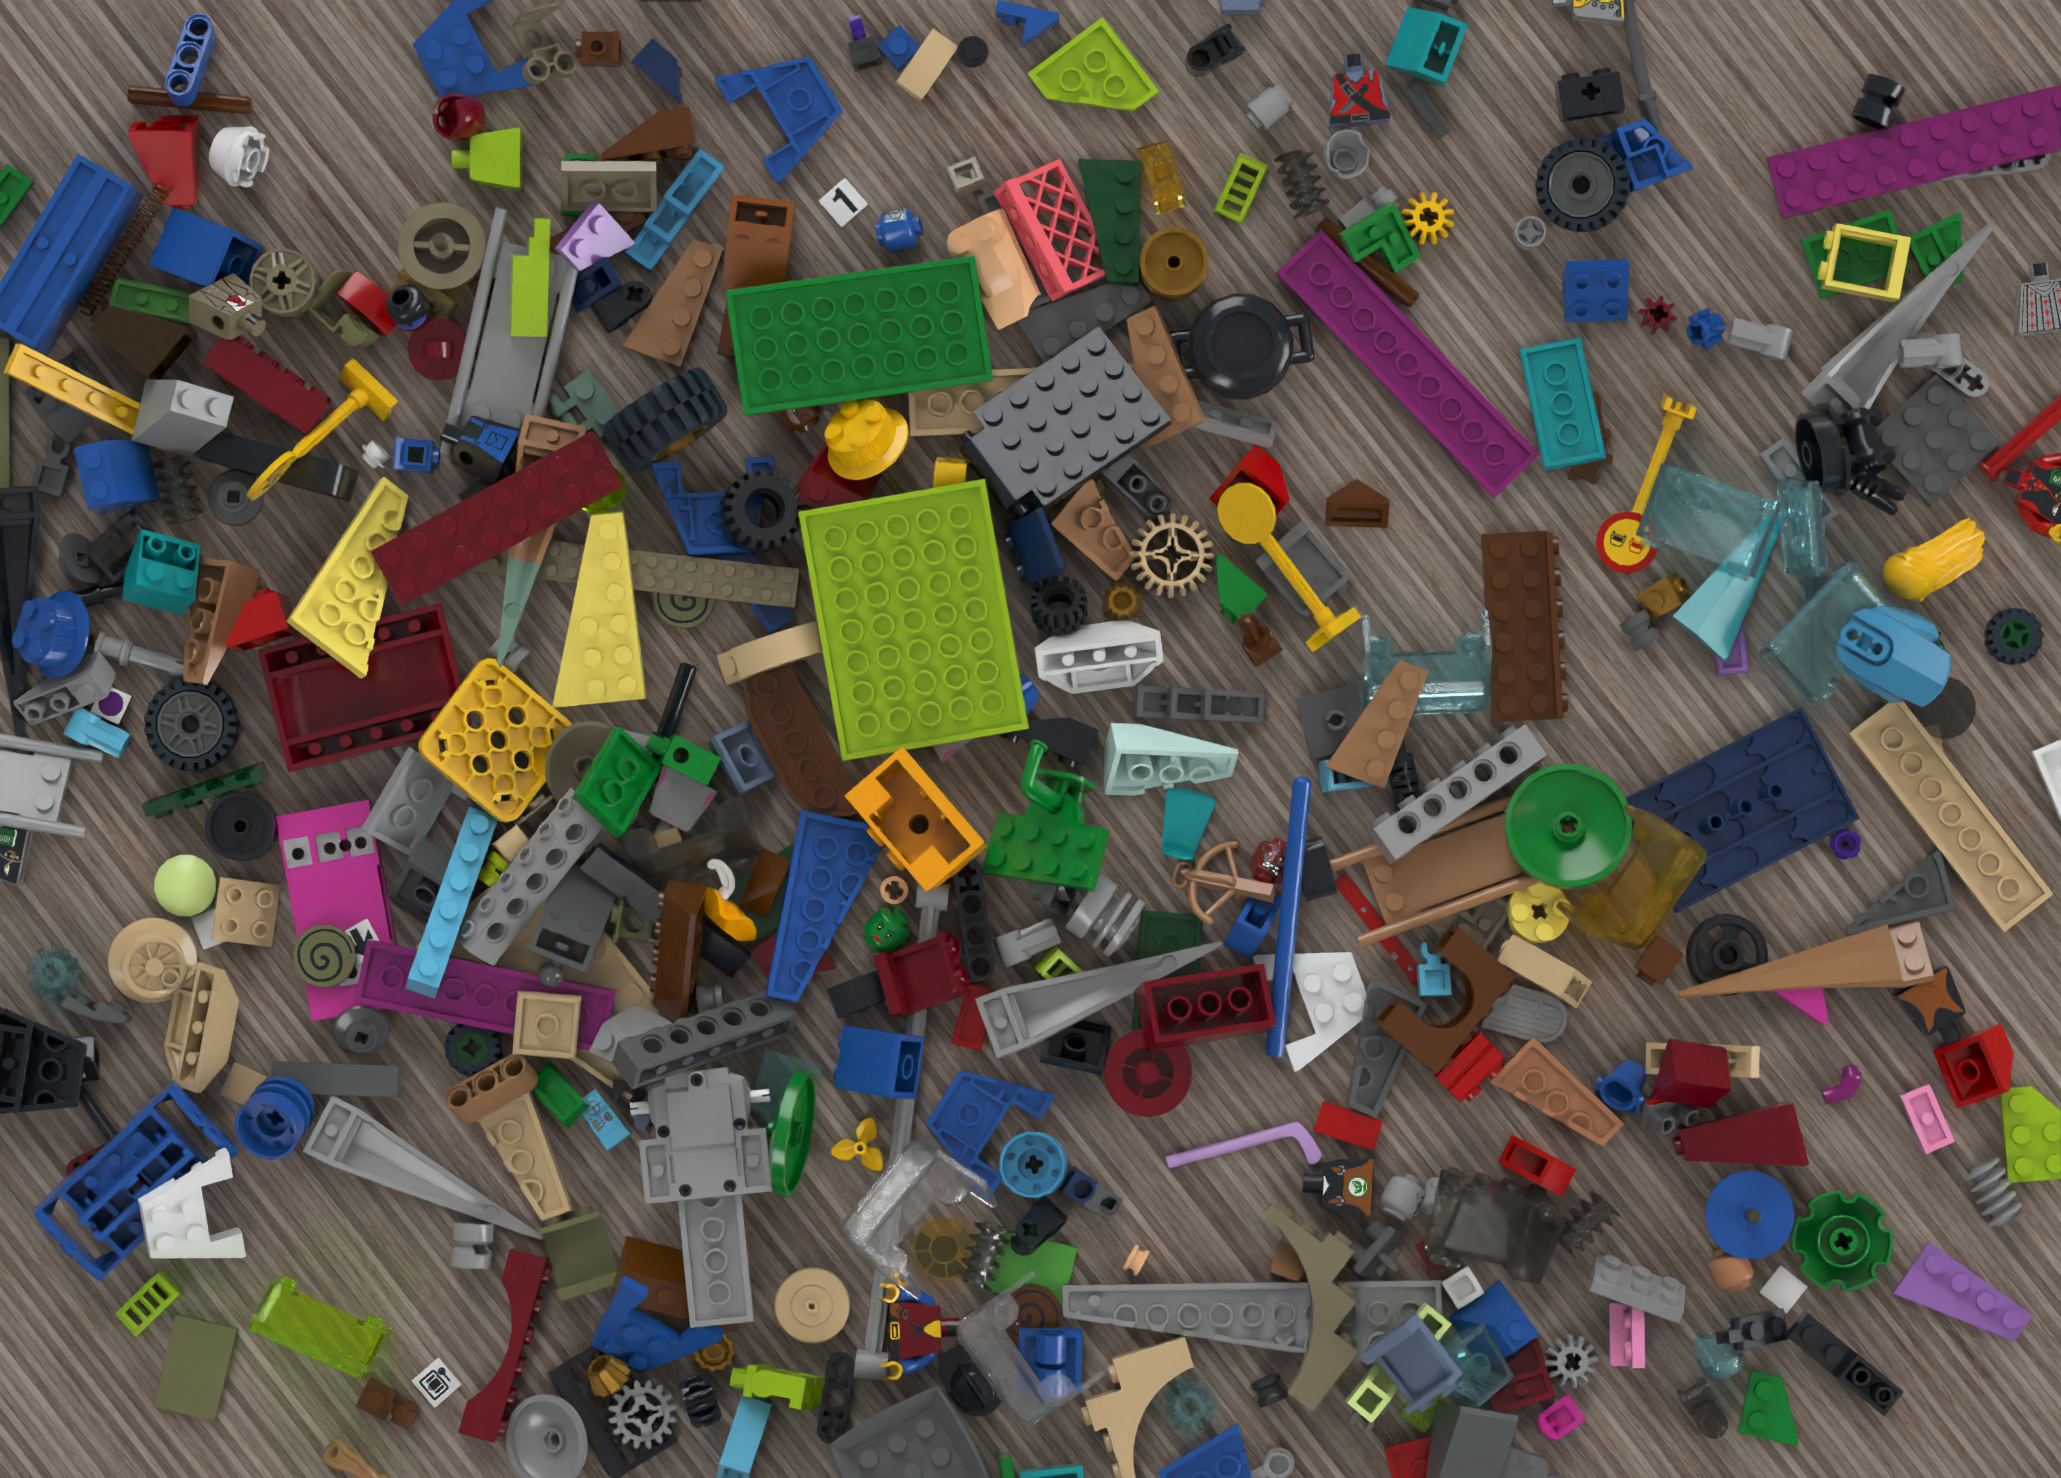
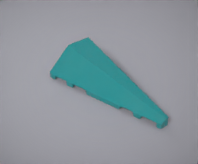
M1779 504L1673 615L1678 625L1701 641L1703 646L1725 663L1730 657V650L1736 636L1740 633L1743 618L1747 609L1751 606L1767 567V560L1772 547L1776 545L1777 535L1783 520L1787 518V511Z

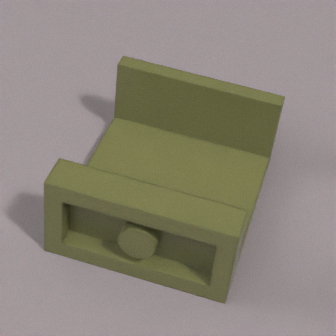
M592 1206L574 1211L575 1217L563 1220L562 1215L544 1220L545 1226L538 1229L539 1235L543 1236L558 1286L556 1291L560 1302L601 1290L614 1284L618 1265L601 1209L593 1211Z

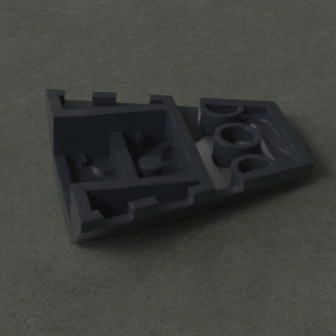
M0 1006V1114L78 1107L88 1044Z

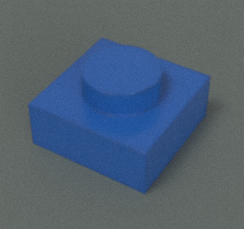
M900 25L877 45L880 52L897 70L902 68L920 47Z

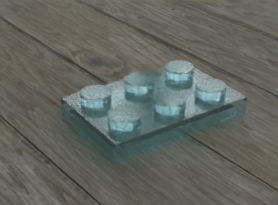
M1777 480L1785 574L1813 577L1827 575L1828 555L1824 545L1825 523L1822 519V491L1819 487V481Z

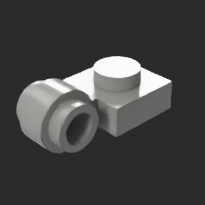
M1383 186L1370 197L1373 201L1371 207L1362 199L1340 217L1339 221L1347 229L1388 202L1395 203L1398 208L1400 206L1397 202L1399 198L1392 189L1387 190Z

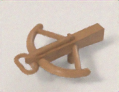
M1227 841L1210 848L1200 857L1194 869L1188 861H1180L1175 867L1171 879L1172 886L1176 889H1183L1188 885L1190 907L1194 914L1207 925L1214 923L1210 916L1233 894L1240 903L1247 901L1248 897L1271 903L1274 901L1276 889L1273 884L1239 878L1232 849L1239 846L1238 841ZM1226 851L1232 876L1203 871L1206 864L1215 855ZM1181 866H1188V869L1179 871ZM1179 872L1185 878L1183 884H1176ZM1197 887L1226 892L1205 913L1198 904Z

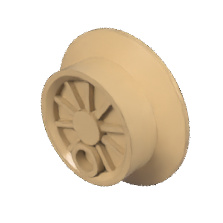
M145 918L129 924L115 937L108 954V969L116 987L127 997L142 1003H160L172 999L174 991L181 985L185 975L197 963L196 949L188 933L176 923L162 918Z

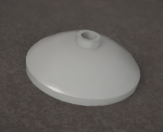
M540 1394L525 1399L514 1409L506 1430L508 1456L512 1466L521 1478H576L581 1472L587 1456V1434L581 1417L573 1406L564 1399L551 1394Z

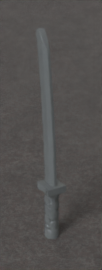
M1623 0L1625 29L1640 93L1637 98L1638 103H1643L1647 120L1656 129L1657 134L1666 138L1662 123H1660L1661 120L1657 107L1655 106L1657 94L1655 90L1652 91L1644 59L1634 0Z

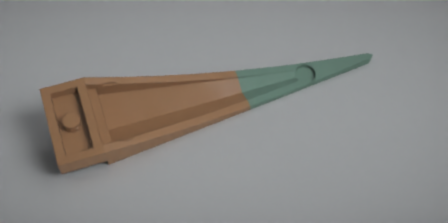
M525 414L518 441L516 472L587 434V427ZM557 523L509 548L497 657L499 668L503 665Z

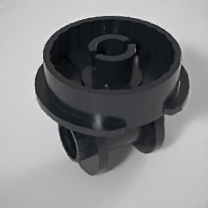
M1820 403L1815 406L1813 412L1800 414L1797 417L1795 424L1797 455L1803 476L1809 488L1815 494L1832 492L1836 496L1845 495L1850 487L1851 475H1858L1860 477L1876 475L1884 471L1887 465L1896 458L1894 449L1889 446H1881L1879 439H1877L1875 428L1883 422L1880 410H1868L1865 407L1856 408L1845 412L1838 419L1834 409L1828 403ZM1841 438H1845L1848 448L1846 445H1842Z

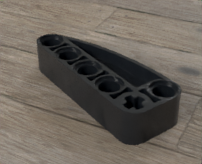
M221 431L202 447L199 459L260 476L281 455L292 450ZM304 455L296 459L277 482L351 502L359 471L336 462Z

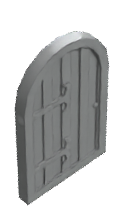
M1513 984L1509 992L1501 998L1498 997L1491 1006L1493 1010L1487 1019L1482 1022L1481 1027L1529 1040L1534 1036L1539 1042L1547 1043L1555 1040L1563 1033L1567 1025V1013L1562 1002L1545 991H1537Z

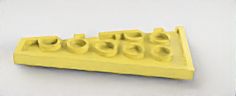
M385 477L378 480L286 621L361 679L367 675L368 657L373 649L375 627L377 621L380 620L388 585L371 551L397 537L398 531L401 530L408 495Z
M624 511L591 515L552 705L554 708L638 700L647 697Z

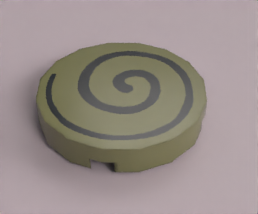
M653 593V604L657 614L668 625L680 629L694 628L705 622L713 612L715 603L713 599Z
M316 925L304 931L297 939L293 950V963L299 976L307 983L317 987H333L344 982L353 972L357 961L356 948L351 936L343 929L333 925Z

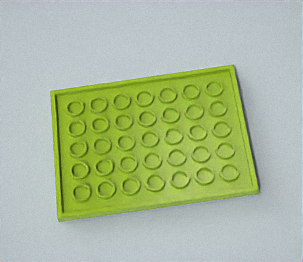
M986 479L798 512L842 761L892 753L902 746L905 750L1029 729Z

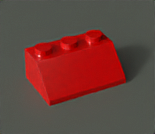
M270 588L253 593V599L245 602L226 640L228 648L242 653L300 633L286 622L293 612L289 597L277 591L275 592V590L271 591Z

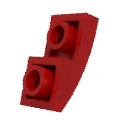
M354 271L336 291L335 294L356 315H362L382 336H387L396 326L387 314L385 307L389 296L360 272Z

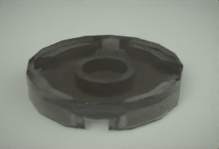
M1948 677L1941 693L1924 707L1913 704L1912 713L1930 736L1936 739H1950L1964 733L1973 722L1976 715V702L1972 691L1953 677Z

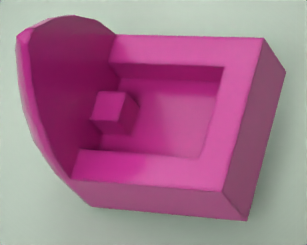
M1567 1394L1540 1413L1537 1424L1539 1433L1550 1440H1559L1587 1419L1571 1396Z

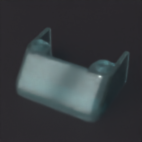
M1482 611L1481 632L1466 633L1458 637L1455 641V651L1392 653V643L1387 638L1380 636L1370 637L1368 615H1362L1361 667L1364 708L1371 701L1375 692L1398 659L1429 670L1412 715L1478 712L1488 706L1492 660L1488 611Z

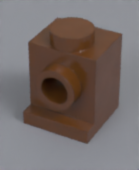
M582 31V39H576L575 42L576 58H581L583 67H621L620 32ZM595 42L603 44V49L600 52L592 51L591 47Z

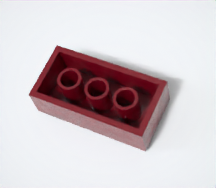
M241 336L232 340L220 337L203 362L212 371L306 435L336 410L329 405L332 401L330 397L314 386L310 390L303 387L306 381L290 369L286 368L284 372L278 370L279 362L262 350H260L258 355L252 352L255 346Z
M1264 964L1145 981L1135 989L1146 1051L1267 1033L1276 1026Z

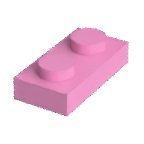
M1927 1083L1899 1096L1924 1154L1955 1142L1930 1084Z

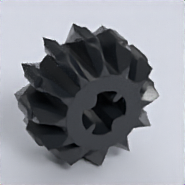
M704 1373L700 1375L695 1374L680 1382L679 1390L692 1426L695 1428H705L721 1419L722 1414L707 1375Z

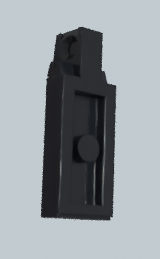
M1783 1308L1730 1319L1731 1329L1715 1332L1717 1345L1733 1344L1734 1350H1746L1788 1340L1785 1336L1787 1328Z

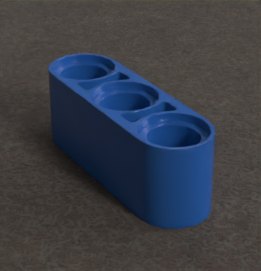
M203 13L192 14L187 18L165 78V87L169 99L178 107L189 106L195 101L216 42L212 21ZM197 29H207V32L202 36L193 35ZM195 56L198 58L192 64L183 63L187 57ZM185 84L188 86L183 92L173 91L178 85Z

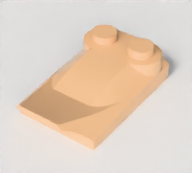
M1004 208L978 217L948 234L947 247L953 257L975 256L982 309L987 321L999 331L1027 317L1032 302L1041 293Z

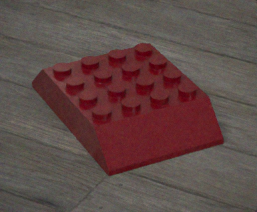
M442 603L380 618L375 627L373 649L368 657L367 675L362 679L307 637L257 650L288 772L323 766L420 740L421 736L462 683ZM468 713L467 715V723L469 726L472 725L470 713Z

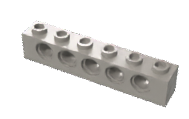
M1526 724L1519 729H1516L1514 725L1499 735L1501 741L1492 747L1488 742L1473 753L1476 756L1474 760L1468 764L1464 760L1460 761L1448 770L1451 774L1448 778L1441 782L1439 777L1423 787L1426 793L1416 799L1414 795L1409 796L1398 804L1400 811L1392 816L1386 812L1373 822L1375 828H1373L1369 835L1390 865L1547 756ZM1506 750L1510 752L1513 756V763L1506 764L1502 762L1499 756L1500 751ZM1483 768L1486 770L1488 781L1478 780L1475 777L1474 769ZM1449 786H1459L1463 791V798L1456 799L1452 797L1449 793ZM1431 802L1435 804L1438 809V815L1429 816L1426 814L1424 803ZM1399 820L1409 821L1413 827L1412 833H1403L1398 827Z
M570 788L564 797L559 800L550 815L540 824L535 834L519 851L509 867L500 875L498 881L486 896L481 899L479 905L468 919L460 926L456 939L468 952L492 966L498 961L603 827L602 824L572 798L576 791L573 788Z

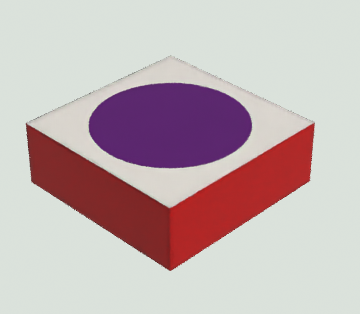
M111 687L108 697L94 702L90 712L121 725L133 696Z

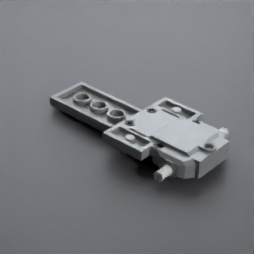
M729 1067L686 1071L669 1076L651 1086L648 1101L630 1102V1108H638V1110H630L631 1116L650 1114L651 1122L656 1129V1139L639 1140L645 1204L678 1201L690 1328L754 1322L742 1194L773 1191L767 1128L749 1129L748 1125L749 1116L753 1109L752 1103L771 1102V1097L762 1096L770 1094L769 1088L751 1091L750 1084L745 1076L730 1073Z

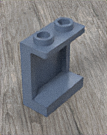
M1417 1313L1375 1340L1360 1355L1367 1366L1377 1360L1409 1402V1405L1404 1409L1407 1415L1415 1410H1418L1420 1413L1424 1412L1435 1403L1433 1398L1439 1394L1442 1398L1449 1395L1458 1387L1455 1382L1463 1374Z

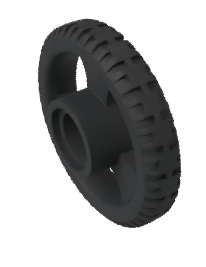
M1733 914L1716 915L1700 923L1692 932L1686 947V962L1689 972L1699 985L1712 981L1706 977L1707 971L1712 967L1724 971L1735 970L1740 972L1765 964L1768 961L1767 944L1760 930L1749 920ZM1720 926L1723 931V939L1712 945L1709 954H1699L1697 950L1703 936L1709 930ZM1742 931L1749 934L1755 944L1756 964H1749L1744 961V949L1737 942V937ZM1724 946H1730L1735 953L1733 961L1729 964L1723 963L1719 958V952ZM1740 993L1723 994V996L1737 995Z

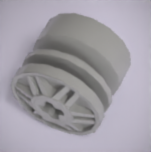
M1100 874L1095 891H1088L1065 928L1081 939L1091 930H1094L1097 934L1092 946L1097 948L1102 939L1106 938L1110 942L1103 954L1110 957L1114 951L1124 945L1140 921L1141 911L1145 903L1138 899L1131 910L1128 909L1125 905L1132 894L1127 892L1119 901L1113 899L1118 885Z

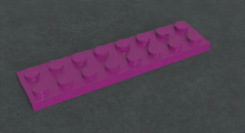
M367 939L354 1002L514 1035L518 990L581 995L577 1048L590 1050L602 1023L611 1017L616 990L565 979L557 986L548 987L541 983L536 973L497 965L492 966L483 962L450 956L434 999L405 989L418 949Z

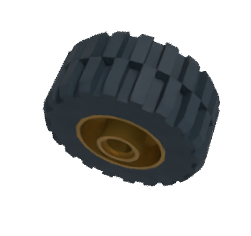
M696 367L658 385L623 408L622 411L606 422V425L603 427V434L624 468L631 473H637L645 470L652 463H658L680 451L712 429L713 426L726 417L727 405L707 373Z

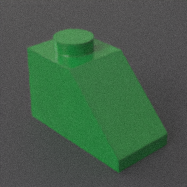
M1219 554L1215 559L1218 604L1223 608L1220 613L1232 624H1235L1236 621L1241 619V614L1253 613L1268 594L1222 554Z

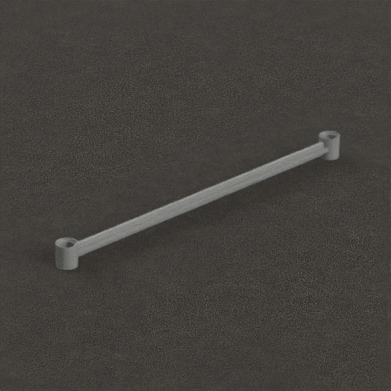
M918 883L915 907L921 908L917 944L936 937L940 911H947L950 883H942L928 892ZM927 1009L907 1016L905 1034L924 1036ZM896 1099L864 1350L857 1349L854 1377L879 1381H884L883 1378H886L887 1367L880 1368V1365L883 1362H888L889 1353L882 1351L889 1303L880 1301L877 1297L883 1298L888 1293L887 1287H881L879 1284L881 1282L891 1284L915 1099Z

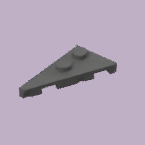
M1935 851L1846 928L1847 936L1886 924L1891 926L1955 910L1956 906L1941 851Z

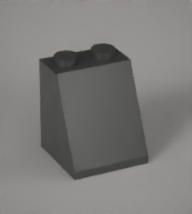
M1435 1406L1426 1478H1500L1519 1416L1466 1406Z

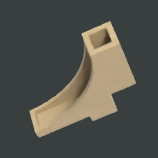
M1183 1335L1112 1357L1114 1365L1108 1366L1113 1384L1120 1383L1121 1388L1085 1398L1087 1406L1082 1407L1081 1410L1086 1426L1092 1424L1094 1431L1104 1428L1108 1430V1433L1102 1435L1107 1451H1114L1117 1463L1112 1464L1116 1478H1136L1133 1461L1135 1436L1142 1415L1152 1398L1167 1382L1180 1373L1194 1368L1187 1342Z

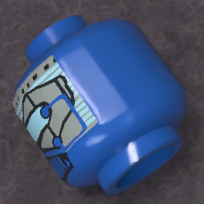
M908 208L885 212L880 216V221L875 223L876 235L880 246H885L890 252L914 248L918 244L919 235L924 233L920 216L914 217V214Z

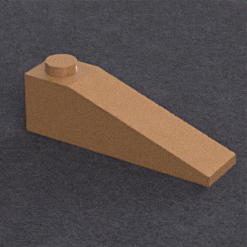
M199 558L196 598L190 606V614L185 615V625L190 627V640L184 646V682L208 685L228 648L226 640L245 602L252 600V594L257 590L259 569L228 560Z

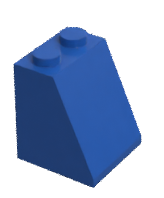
M173 207L170 216L165 221L163 233L158 245L153 250L149 265L200 288H205L232 273L248 285L252 266L259 259L264 246L231 228Z
M104 440L74 448L88 510L103 515L161 501L148 445L131 440Z
M843 1025V1031L838 1038L839 1060L833 1073L834 1080L836 1081L835 1088L891 1098L916 1099L925 1037Z

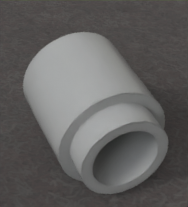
M1276 84L1273 88L1268 87L1246 106L1249 111L1246 117L1256 129L1262 127L1267 130L1289 111L1288 107L1293 102L1288 94Z

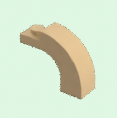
M814 621L747 642L717 655L726 685L737 683L789 663L822 654L818 622Z
M1646 1042L1645 1074L1659 1073L1667 1043ZM1707 1044L1726 1048L1730 1077L1759 1078L1760 1046Z

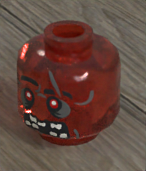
M1274 838L1273 841L1264 840L1258 844L1249 861V868L1252 871L1251 876L1256 881L1273 885L1283 883L1287 844L1285 841Z

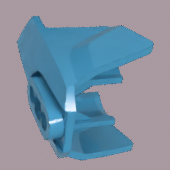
M1884 605L1872 609H1862L1852 614L1849 622L1842 628L1840 639L1836 644L1837 657L1842 662L1844 671L1870 692L1890 703H1899L1907 700L1920 707H1924L1941 693L1946 685L1951 668V654L1933 643L1939 638L1935 625L1912 610ZM1856 630L1858 636L1862 637L1860 641L1856 639L1852 641V634Z

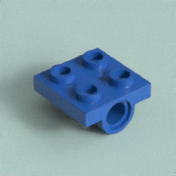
M1628 259L1565 261V272H1563L1562 276L1565 323L1627 320Z
M1019 1327L1018 1392H1034V1395L1044 1398H1058L1064 1396L1065 1393H1081L1082 1328Z

